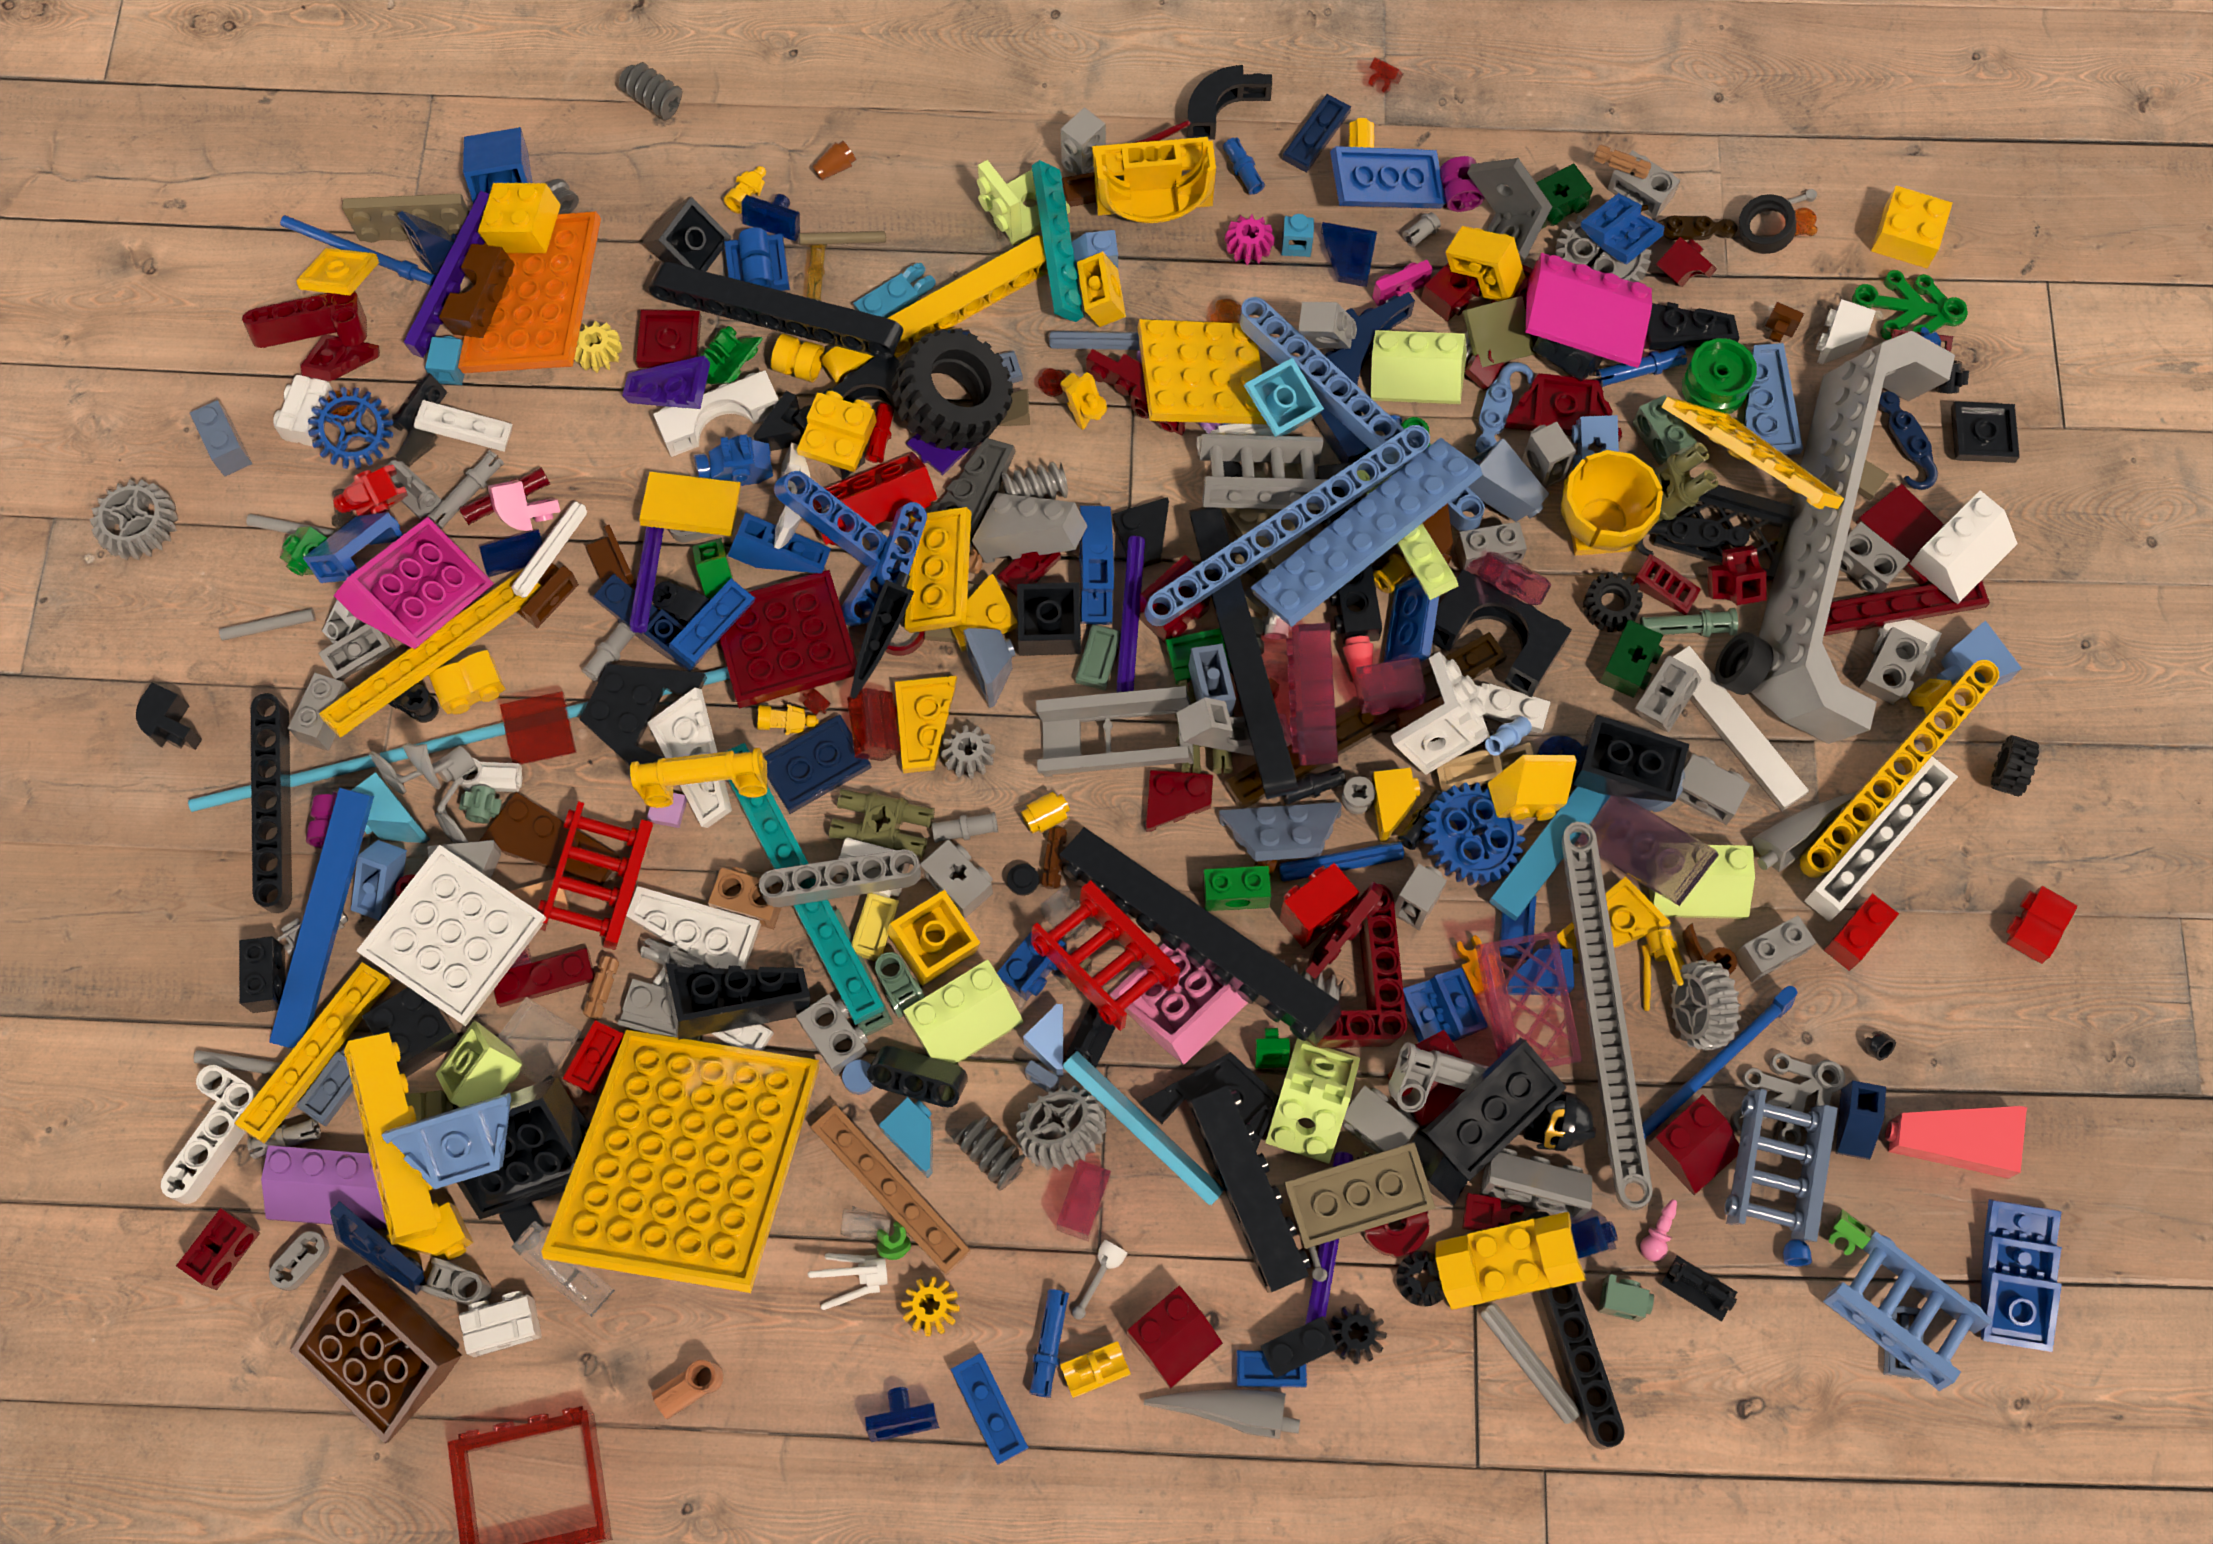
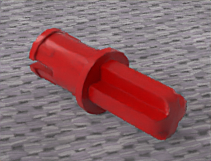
M880 403L877 407L875 414L876 424L870 435L865 453V459L872 463H883L886 445L892 436L890 426L894 408L885 403Z

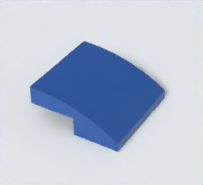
M1619 193L1581 222L1582 229L1598 246L1626 265L1661 238L1664 233L1663 225L1641 214V204Z
M1463 968L1441 973L1428 981L1403 988L1406 1014L1418 1042L1442 1030H1445L1452 1042H1455L1488 1028Z

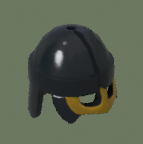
M1563 1091L1523 1129V1137L1526 1140L1541 1143L1537 1145L1536 1148L1565 1152L1567 1149L1580 1146L1585 1141L1595 1138L1596 1128L1593 1127V1115L1589 1107L1577 1098L1576 1094Z

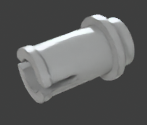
M1432 212L1429 214L1424 213L1420 221L1403 232L1405 241L1411 238L1408 245L1415 247L1431 233L1436 234L1438 232V228L1441 227L1440 220Z

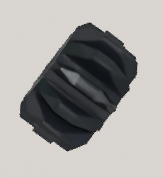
M1355 1304L1353 1315L1344 1306L1341 1308L1343 1319L1335 1315L1331 1318V1322L1338 1327L1331 1328V1332L1334 1337L1339 1339L1336 1340L1338 1347L1342 1346L1344 1349L1339 1358L1344 1361L1350 1352L1352 1353L1354 1365L1360 1363V1353H1362L1367 1362H1371L1373 1360L1371 1350L1377 1353H1381L1383 1350L1382 1345L1375 1340H1384L1387 1337L1386 1332L1376 1331V1328L1384 1323L1383 1319L1380 1318L1372 1322L1370 1320L1374 1314V1309L1372 1308L1367 1310L1365 1316L1361 1315V1304ZM1354 1326L1356 1330L1363 1329L1365 1334L1361 1339L1364 1342L1360 1343L1357 1338L1351 1339L1349 1337L1353 1330L1350 1327Z

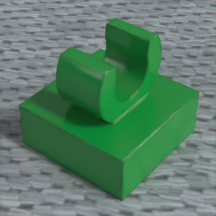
M1265 1028V1038L1256 1039L1255 1068H1288L1290 1056L1289 1038H1279L1278 1028Z

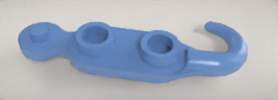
M1518 362L1507 364L1500 371L1498 378L1488 388L1478 424L1483 434L1477 438L1475 448L1479 454L1497 443L1494 436L1502 432L1506 425V419L1513 399L1510 384L1511 374L1514 372L1524 373L1528 378L1529 385L1534 381V374L1527 365Z

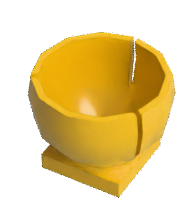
M1611 450L1586 456L1579 462L1564 481L1561 513L1571 532L1575 556L1636 550L1635 545L1644 538L1659 520L1663 491L1654 470L1633 454Z

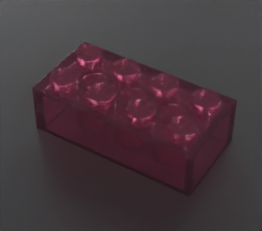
M1330 623L1292 626V638H1286L1293 753H1299L1300 765L1338 763Z

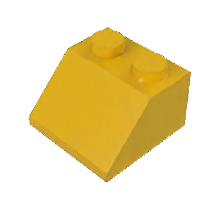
M1522 755L1490 780L1487 784L1497 818H1511L1513 821L1526 818H1537V820L1543 821L1553 818L1556 812L1567 804L1576 766L1575 755Z

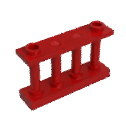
M578 801L575 811L568 810L563 828L569 829L548 900L541 899L537 910L546 917L539 930L546 931L549 919L599 932V936L605 937L603 947L616 950L654 823L641 819L638 829L632 827L629 830L581 816L584 802ZM577 828L627 842V846L633 847L630 858L623 857L621 860L572 846ZM568 858L618 872V876L624 877L621 888L614 887L612 890L563 876ZM558 889L609 902V906L615 907L612 918L605 917L604 920L554 907Z
M1091 880L1081 887L1080 907L1048 933L1038 922L1032 926L1031 943L1035 951L1043 957L1046 955L1098 1008L1101 1018L1107 1024H1113L1119 1031L1124 1029L1127 1013L1124 1010L1155 984H1161L1169 991L1178 984L1181 969ZM1094 917L1102 925L1103 929L1069 955L1057 941L1086 918ZM1116 939L1124 947L1125 951L1095 976L1091 977L1079 964L1107 941ZM1133 961L1139 962L1147 970V974L1116 1000H1113L1102 986Z

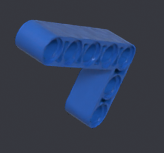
M793 471L782 476L776 481L774 486L776 497L866 566V569L843 602L841 609L846 625L856 627L868 623L883 587L878 582L876 573L888 537L805 473ZM789 480L795 483L797 487L796 494L789 490ZM814 499L821 504V513L816 512L814 509ZM838 518L845 522V532L839 529L837 525ZM863 537L867 538L870 543L869 551L862 545ZM895 543L896 550L901 554H906V552ZM896 560L893 569L886 570L890 574L891 581L898 576L894 573L896 564L904 563V561ZM871 579L878 585L877 594L871 590ZM855 604L859 605L862 609L861 618L857 617L854 612Z

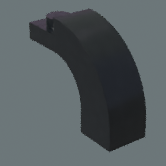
M1235 65L1217 70L1204 78L1194 89L1189 100L1187 120L1191 124L1187 127V138L1208 137V140H1215L1216 117L1220 110L1228 104L1239 101H1271L1272 74H1244L1243 65Z

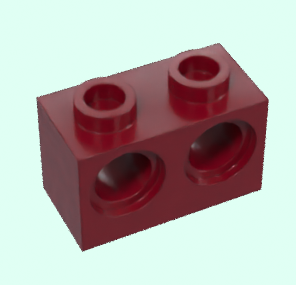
M220 1208L177 1263L176 1267L201 1285L217 1291L260 1235V1232L236 1215Z

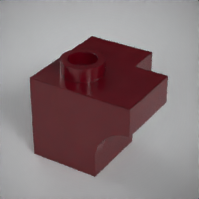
M1679 237L1656 264L1681 287L1693 276L1704 275L1710 278L1717 270L1710 261L1701 255L1704 249L1692 238L1686 242L1683 238Z
M1753 545L1722 550L1723 564L1708 567V596L1711 599L1730 600L1737 606L1767 600L1766 571L1761 567L1757 556V549Z

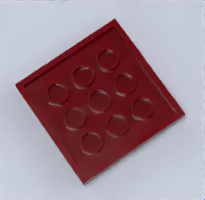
M830 570L823 571L822 574L816 573L749 592L755 597L754 603L720 638L739 709L854 677L857 659Z

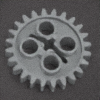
M1581 215L1577 216L1575 223L1569 221L1567 228L1562 229L1556 243L1555 255L1575 264L1592 266L1591 269L1613 273L1619 278L1631 282H1639L1644 279L1651 262L1649 261L1651 250L1645 249L1626 265L1604 251L1586 234L1581 227V222L1584 220Z

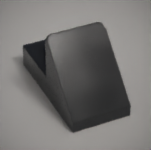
M786 390L754 434L755 441L769 443L771 451L789 448L791 443L799 445L802 438L801 431L793 426L795 424L794 417L800 411L796 395Z

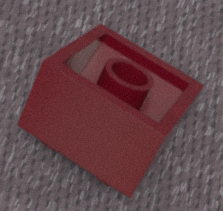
M1186 555L1140 594V620L1164 643L1172 637H1180L1187 629V624L1194 618L1200 619L1210 607V596H1208L1163 626H1154L1145 617V608L1150 597L1195 567ZM1181 586L1178 588L1182 597L1192 598L1194 596L1190 587ZM1155 603L1152 605L1156 614H1168V609L1164 604Z
M1703 1094L1647 1144L1693 1195L1697 1194L1737 1157L1739 1143L1728 1120Z
M1180 1285L1127 1329L1126 1333L1128 1338L1170 1389L1223 1344L1202 1311Z

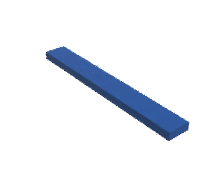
M339 788L269 1043L293 1049L312 1025L374 796L344 788Z

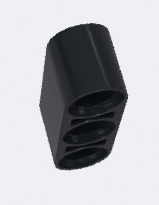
M893 1046L880 1048L867 1071L869 1082L879 1089L947 1108L953 1107L958 1103L968 1082L966 1071L958 1065Z

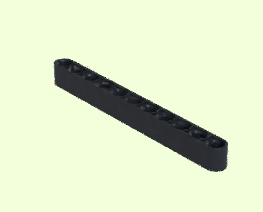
M1200 507L1189 510L1202 562L1231 544L1221 508ZM1231 553V561H1233L1236 564L1234 554ZM1205 570L1208 580H1219V575L1215 570ZM1239 576L1211 594L1265 797L1266 799H1271L1298 792V786Z

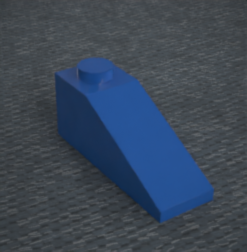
M745 512L728 557L755 568L822 574L831 551L830 547L795 533L790 541L781 549L774 548L776 525Z

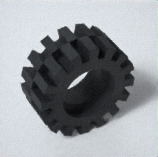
M1608 572L1606 577L1603 574L1599 575L1597 580L1594 579L1584 597L1583 607H1586L1584 614L1586 617L1591 615L1589 622L1593 625L1597 621L1599 623L1597 628L1603 630L1604 626H1608L1607 632H1613L1615 627H1617L1618 632L1623 631L1628 620L1635 621L1642 608L1643 602L1641 600L1643 593L1638 592L1639 584L1636 583L1632 586L1633 578L1628 576L1627 580L1622 579L1624 573L1618 572L1616 577L1613 576V572ZM1607 593L1620 596L1624 601V608L1620 611L1609 610L1602 604V596Z
M2010 735L2006 738L2005 743L2002 744V750L1997 755L1998 760L1994 764L1995 770L1992 772L1991 784L1994 790L2019 797L2025 793L2027 785H2030L2031 776H2034V767L2038 763L2036 758L2039 756V744Z

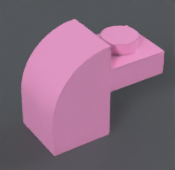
M515 480L488 486L494 512L500 520L515 529L533 530L530 518L534 517L535 522L553 519V513L560 512L558 500L555 498L527 503L522 481Z

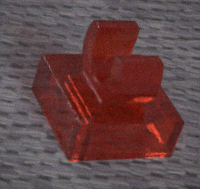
M1374 57L1369 67L1374 74L1369 78L1368 84L1374 87L1377 80L1383 79L1385 84L1381 91L1387 94L1391 89V81L1399 84L1403 73L1400 69Z

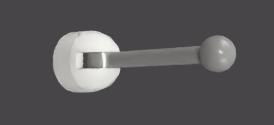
M1105 1239L1098 1251L1101 1267L1080 1305L1072 1310V1315L1077 1320L1085 1317V1308L1106 1270L1119 1267L1128 1254Z

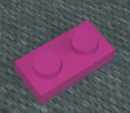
M1428 260L1418 264L1411 263L1402 271L1380 277L1375 282L1372 296L1376 305L1381 306L1395 295L1401 296L1407 292L1410 293L1424 287L1430 280L1433 269Z

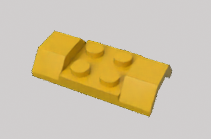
M1569 1212L1521 1221L1436 1242L1435 1258L1443 1292L1451 1310L1586 1281L1571 1231Z

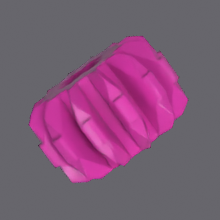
M1253 214L1249 216V219H1245L1240 215L1237 222L1231 221L1228 231L1225 233L1226 250L1228 254H1234L1235 262L1245 259L1246 265L1250 263V260H1254L1259 264L1262 257L1269 256L1274 245L1273 229L1271 225H1265L1264 217L1255 220Z

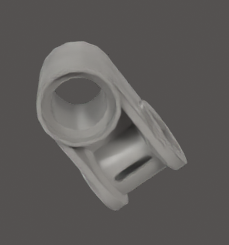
M435 1257L432 1258L431 1263L433 1267L426 1284L421 1285L419 1289L448 1301L450 1299L467 1306L480 1301H488L492 1293L491 1284L487 1279L458 1265ZM476 1281L478 1285L476 1293L467 1298L466 1288L470 1283Z

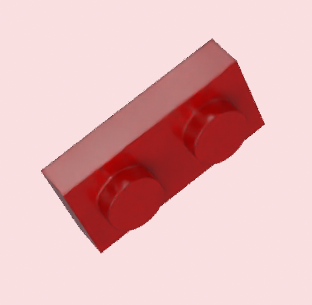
M595 1020L565 1073L563 1080L595 1095L617 1055L624 1033Z

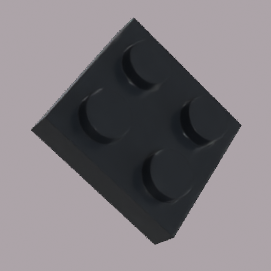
M1957 401L1951 406L1955 460L2017 462L2020 454L2015 404Z

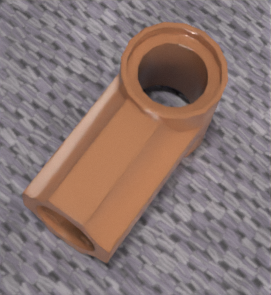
M697 1360L690 1364L686 1371L651 1393L653 1401L665 1419H670L704 1395L717 1391L723 1383V1372L713 1362ZM708 1367L712 1373L711 1380L702 1387L697 1380L698 1374L703 1368Z

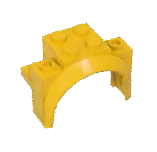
M1208 137L1092 146L1098 216L1116 214L1136 222L1159 223L1182 217L1197 207L1213 206L1216 162L1213 141H1208ZM1183 170H1191L1190 172L1182 176ZM1114 176H1122V180Z

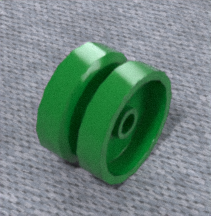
M1721 338L1706 341L1696 349L1682 379V393L1689 403L1731 414L1743 404L1756 378L1757 363L1752 353L1741 343Z

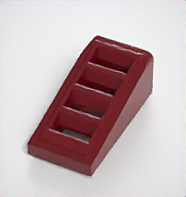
M1649 554L1632 584L1633 586L1638 583L1640 591L1684 615H1687L1701 591L1698 586L1651 554ZM1650 572L1655 574L1653 580L1648 577ZM1661 578L1666 580L1663 588L1658 585ZM1672 584L1677 586L1673 595L1668 592ZM1683 590L1688 592L1684 602L1678 599Z

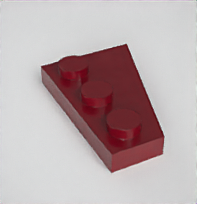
M1373 881L1311 952L1305 971L1314 979L1319 976L1328 964L1330 965L1337 958L1342 950L1340 948L1347 940L1351 941L1362 928L1361 922L1366 916L1372 917L1383 904V901L1380 900L1383 894L1382 887Z

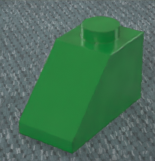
M722 538L692 546L695 565L705 597L707 598L714 597L731 578L733 579Z

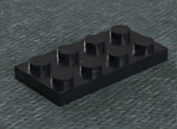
M1520 1037L1440 1113L1423 1132L1464 1178L1470 1181L1567 1087L1527 1041Z

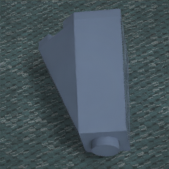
M1504 438L1471 459L1481 467L1483 475L1469 485L1468 488L1484 503L1515 522L1525 516H1528L1530 519L1544 508L1541 503L1549 493Z

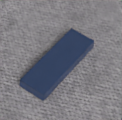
M1326 94L1283 153L1282 160L1307 173L1350 114L1351 106Z

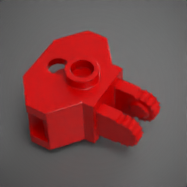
M392 464L374 472L366 470L353 477L355 481L346 487L342 494L337 495L332 504H334L335 510L341 513L356 510L358 516L379 514L389 511L391 507L407 497L408 494L405 487L396 488L391 477L396 475L397 472Z

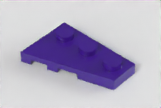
M705 356L630 372L627 375L622 396L628 403L701 409L710 362Z

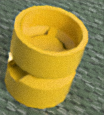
M783 333L779 336L774 346L771 368L776 372L791 375L794 372L796 378L813 383L817 379L823 365L824 346L809 341L801 344L799 338Z

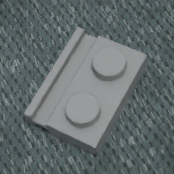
M632 979L622 1008L623 1013L617 1024L639 1032L677 1038L667 988Z

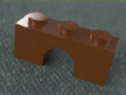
M471 244L461 269L474 286L465 293H449L439 316L453 335L484 338L515 266L502 247Z

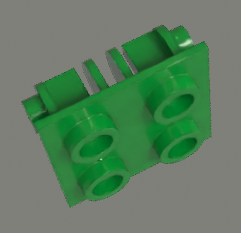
M732 327L722 328L713 339L715 342L712 341L709 344L711 349L706 348L704 353L701 354L710 362L706 384H727L735 381L741 373L740 368L743 364L752 359L758 352L757 346L763 338L737 339L735 337L737 332Z

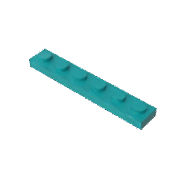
M1038 160L1032 165L1054 314L1077 322L1084 315L1060 169Z

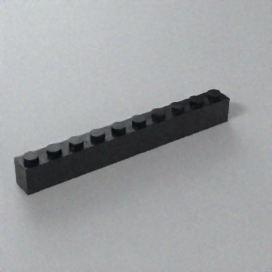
M1085 827L1059 854L1064 866L1063 872L1075 882L1081 880L1085 884L1091 880L1125 915L1128 913L1134 917L1136 923L1148 933L1154 931L1161 936L1160 939L1167 947L1172 950L1180 949L1186 954V958L1198 968L1204 966L1210 970L1211 975L1224 986L1230 984L1237 989L1238 995L1249 1004L1256 1002L1263 1007L1264 1013L1275 1022L1281 1020L1290 1026L1291 1032L1303 1041L1309 1039L1317 1045L1341 1016L1340 1004L1337 999Z

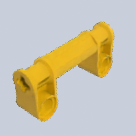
M754 748L752 752L743 753L727 751L658 759V762L645 764L634 761L630 765V777L634 790H637L647 806L654 808H664L673 804V786L732 780L742 796L751 798L761 797L767 793V761L763 757L760 748Z

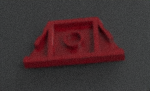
M1539 373L1529 390L1519 400L1514 411L1507 417L1505 428L1533 431L1541 425H1546L1547 427L1557 422L1565 435L1572 436V425H1576V420L1580 417L1612 415L1613 411L1609 402L1604 399V391L1598 380L1584 379L1580 381L1575 377ZM1618 428V442H1620L1622 430Z

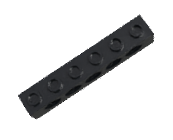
M1354 462L1318 466L1316 479H1330ZM1332 487V492L1335 496L1345 497V493L1340 487ZM1360 497L1322 521L1323 529L1360 501ZM1370 564L1353 578L1356 580V583H1346L1330 596L1331 606H1336L1338 613L1337 616H1334L1336 634H1341L1343 644H1345L1346 639L1356 636H1368L1370 641H1379L1382 622L1372 564ZM1356 605L1361 608V611L1353 612L1348 606Z

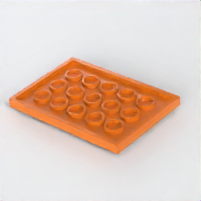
M596 211L558 214L546 253H507L515 264L513 273L509 277L502 299L496 307L492 322L488 326L484 338L464 336L458 368L462 373L573 367L601 221Z

